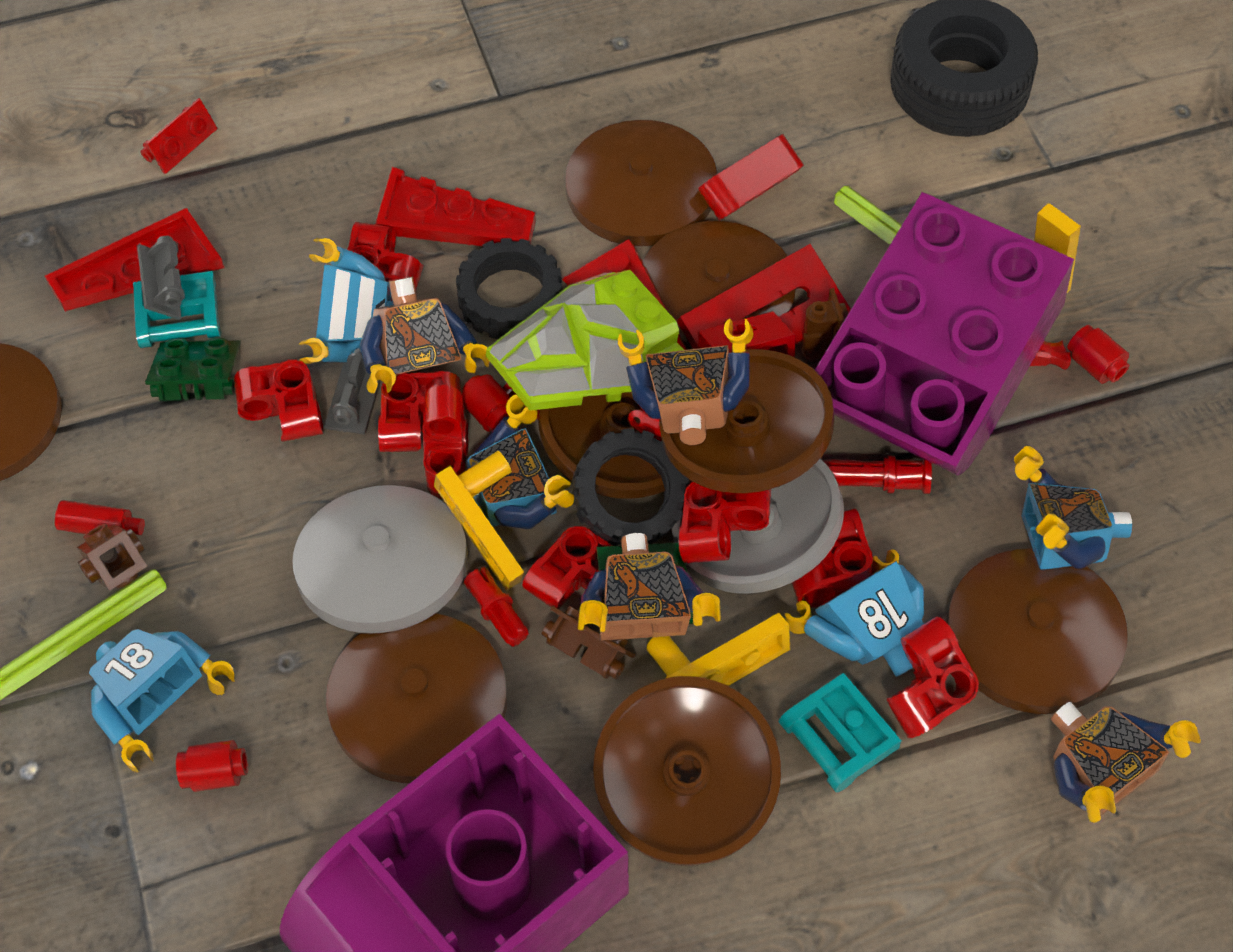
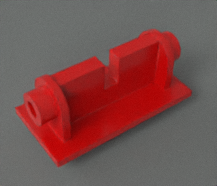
M198 98L189 107H185L182 113L154 137L146 140L143 143L144 148L140 152L148 162L156 160L162 172L166 174L218 128L202 100Z

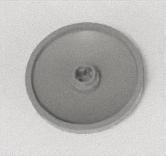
M819 459L813 467L800 477L771 489L770 517L766 528L758 531H731V556L729 560L686 563L687 569L698 580L710 587L725 592L742 594L770 591L801 578L827 556L842 528L844 504L834 474ZM683 515L672 528L674 543H679V530Z
M396 485L367 487L347 493L331 501L321 508L304 526L293 552V571L298 590L306 605L318 617L329 624L359 633L397 631L429 618L444 607L455 595L464 579L468 564L465 533L462 525L449 507L440 499L427 492Z

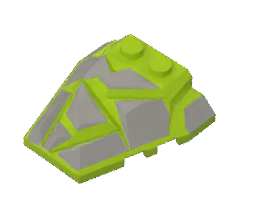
M625 270L618 273H602L569 285L486 349V357L530 411L582 405L583 397L606 395L607 402H615L621 400L622 393L632 392L626 367L630 366L629 360L621 354L618 346L620 333L623 345L628 349H634L639 344L636 330L642 333L644 337V351L641 354L642 362H647V354L682 351L684 349L677 343L679 328L676 320L631 270Z

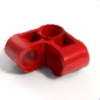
M355 222L352 227L347 250L364 256L384 273L386 282L413 277L415 290H417L424 265L413 256L394 252L396 231L389 226Z
M287 360L259 367H246L236 372L234 383L237 411L241 418L259 421L279 415L282 436L280 438L282 442L324 434L317 393L308 366L304 362Z
M449 371L401 373L396 375L395 383L390 392H387V386L382 382L381 415H379L378 419L379 451H419L421 449V424H423L425 392L436 385H449L461 392L459 376Z
M436 385L429 388L425 392L422 426L423 463L428 491L438 499H442V497L434 487L436 474L451 466L457 476L465 472L466 456H468V422L465 419L462 394L458 389L449 385Z
M691 482L684 493L683 518L679 530V550L682 561L684 563L729 560L731 556V531H758L768 526L771 489L753 493H728L712 490Z
M855 508L844 511L841 531L827 556L810 572L791 583L797 601L807 602L810 605V609L824 605L872 575V552L865 537L860 515ZM857 566L861 569L857 571H849L846 570L845 567Z
M574 526L568 528L550 549L531 566L523 580L522 587L549 607L554 606L559 609L575 590L578 591L581 587L586 589L594 573L599 571L596 547L612 545L586 527ZM581 550L586 552L587 554L581 557H576L570 555L569 553L571 551Z
M937 616L900 639L903 650L915 670L913 673L916 678L911 681L910 685L892 697H888L887 703L907 738L920 736L933 729L944 718L970 703L978 692L979 682L977 676L959 647L955 633L946 621ZM949 674L952 675L956 683L955 691L951 696L945 688V681Z

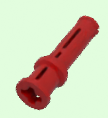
M888 455V457L883 458V461L822 460L834 474L838 486L882 487V490L887 491V493H894L895 489L921 490L923 494H930L932 463L925 459L896 460L894 455Z

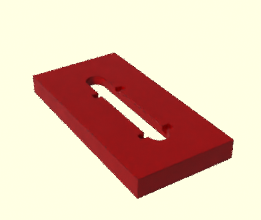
M810 243L680 316L676 322L692 348L699 349V330L725 324L728 319H731L732 322L744 319L793 290L802 288L807 292V301L779 316L795 334V345L803 341V335L805 334L804 327L807 308L814 302L828 301L830 289L834 288L839 304L844 303L846 305L848 314L851 308Z

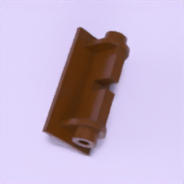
M834 288L829 291L828 301L814 302L806 310L805 334L803 335L801 353L810 363L821 361L848 316L846 305L844 303L839 304Z
M569 605L566 612L554 606L551 607L550 610L558 614L559 617L556 622L548 621L543 628L542 636L547 638V644L554 646L572 658H575L582 645H585L588 648L580 663L594 670L603 678L608 679L612 677L617 680L625 668V664L620 662L624 654L633 659L636 657L634 653L625 649L629 641L627 639L600 641V633L588 627L589 624L584 625V630H578L579 611Z

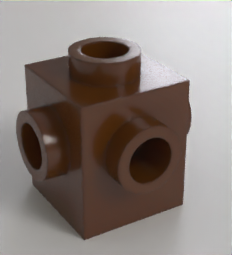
M102 524L92 529L83 537L86 542L77 547L83 556V559L77 563L91 584L98 580L108 590L128 585L139 576L138 572L147 567V564L140 555L145 549L136 534L131 529L125 531L115 524L110 527L107 524ZM111 548L114 549V555L110 560H101L100 555Z

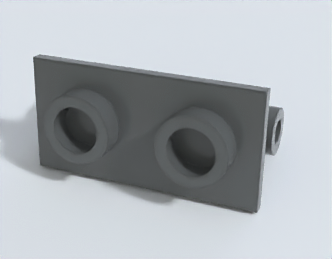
M170 236L159 237L151 248L138 244L137 251L144 308L180 320L182 318L180 305L185 294L181 288L179 269L175 268L178 264V244Z
M360 348L355 349L354 353L349 354L347 362L343 363L324 425L325 429L365 434L378 387L375 393L368 392L366 388L370 374L365 369Z

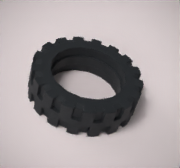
M504 238L499 243L494 244L493 241L483 244L482 249L479 251L474 249L468 254L467 262L462 261L459 267L460 275L456 276L459 308L462 309L463 318L467 323L472 322L473 329L482 334L485 331L489 333V337L500 339V336H504L562 291L561 270L557 268L555 257L552 254L548 256L544 247L538 244L536 246L530 245V241L520 239L519 242L512 241V238ZM506 270L527 272L537 278L543 286L541 292L531 302L512 308L490 305L481 299L477 293L480 284L490 275Z
M623 429L621 433H614L613 431L604 435L599 441H595L590 445L580 459L572 477L571 485H573V492L571 494L574 495L573 505H576L578 510L576 513L578 519L582 524L585 522L593 533L606 539L612 546H618L621 544L622 537L632 533L645 534L648 544H652L667 534L683 515L684 493L689 484V479L671 463L663 447L662 440L660 442L653 438L654 434L643 430L640 434L635 433L634 429ZM621 455L640 457L652 464L661 475L665 488L664 502L658 513L649 520L638 523L620 521L608 514L599 503L595 491L596 475L601 466L611 458Z

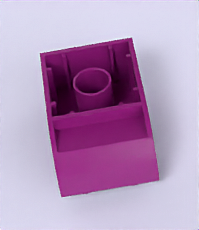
M922 192L815 369L827 384L831 393L834 416L957 476L963 474L986 444L1065 304L1074 259Z
M499 713L347 832L320 858L296 888L284 910L280 923L281 940L291 952H561L629 894L628 851Z

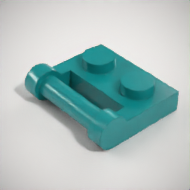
M213 271L180 275L181 288L185 294L180 305L181 317L204 314V319L152 327L150 321L170 319L172 317L145 309L141 281L133 282L135 328L139 348L153 347V342L201 335H207L208 338L221 337L216 281Z
M844 673L787 710L778 721L786 733H793L829 776L827 783L837 793L847 788L858 776L899 749L902 741ZM816 715L852 759L842 764L808 724L807 719Z

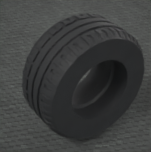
M938 0L927 4L913 13L900 28L896 38L892 62L891 88L901 108L918 124L934 132L949 136L971 137L984 135L1006 126L1020 115V112L1025 109L1038 64V46L1032 32L1022 19L1006 7L989 0ZM952 60L967 61L979 65L987 71L978 73L959 72L944 66L941 62Z

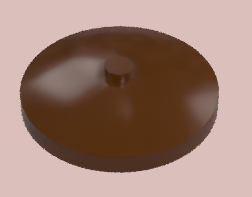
M654 120L623 121L597 130L583 140L572 153L565 174L567 201L579 222L597 236L618 244L630 239L634 246H653L668 233L692 223L703 222L712 209L698 188L717 175V168L706 146L688 131L672 124Z
M703 221L683 226L662 237L648 251L643 263L669 314L677 320L680 316L784 259L787 257V254L774 240L752 227L728 221ZM796 289L746 318L772 311L779 317L790 311L794 307ZM678 325L679 333L687 349H693Z
M0 343V481L28 467L46 450L59 427L62 411L60 392L46 365L30 352Z
M759 349L745 350V352L750 353L749 389L736 408L728 411L726 424L723 427L706 429V439L704 442L697 445H688L681 441L680 432H665L661 419H659L663 447L671 463L691 481L712 490L728 493H753L770 490L803 475L825 453L832 439L835 422L833 400L827 384L808 364L780 352Z
M625 392L621 394L620 401L607 402L606 395L583 397L582 405L540 409L538 425L544 449L554 465L572 481L580 459L595 441H599L604 435L613 431L614 433H621L623 429H634L635 433L641 434V432L630 425L628 420L630 412L641 410V407L634 401L632 392ZM635 417V421L640 423V419ZM621 455L611 458L601 466L596 475L595 482L597 494L612 498H644L665 491L661 475L652 464L637 456Z
M1029 548L1001 552L986 558L974 566L958 584L947 615L946 623L955 633L959 647L977 676L979 682L978 690L993 701L1021 712L1055 714L1068 702H1072L1076 708L1090 703L1100 696L1112 683L1121 667L1127 649L1128 633L1125 615L1116 595L1106 582L1087 566L1082 569H1075L1072 566L1040 569L1033 549Z
M435 613L422 622L404 629L385 633H360L342 651L331 671L326 692L327 714L338 744L355 764L379 778L399 783H411L500 713L505 718L508 699L507 684L500 658L489 641L481 633L458 619Z
M694 676L671 677L655 681L638 689L618 705L610 715L601 731L595 749L594 785L597 799L605 818L616 834L630 847L644 856L662 863L677 866H698L717 862L731 856L746 846L759 833L770 817L777 801L781 782V760L771 727L757 707L745 696L733 688L711 679Z

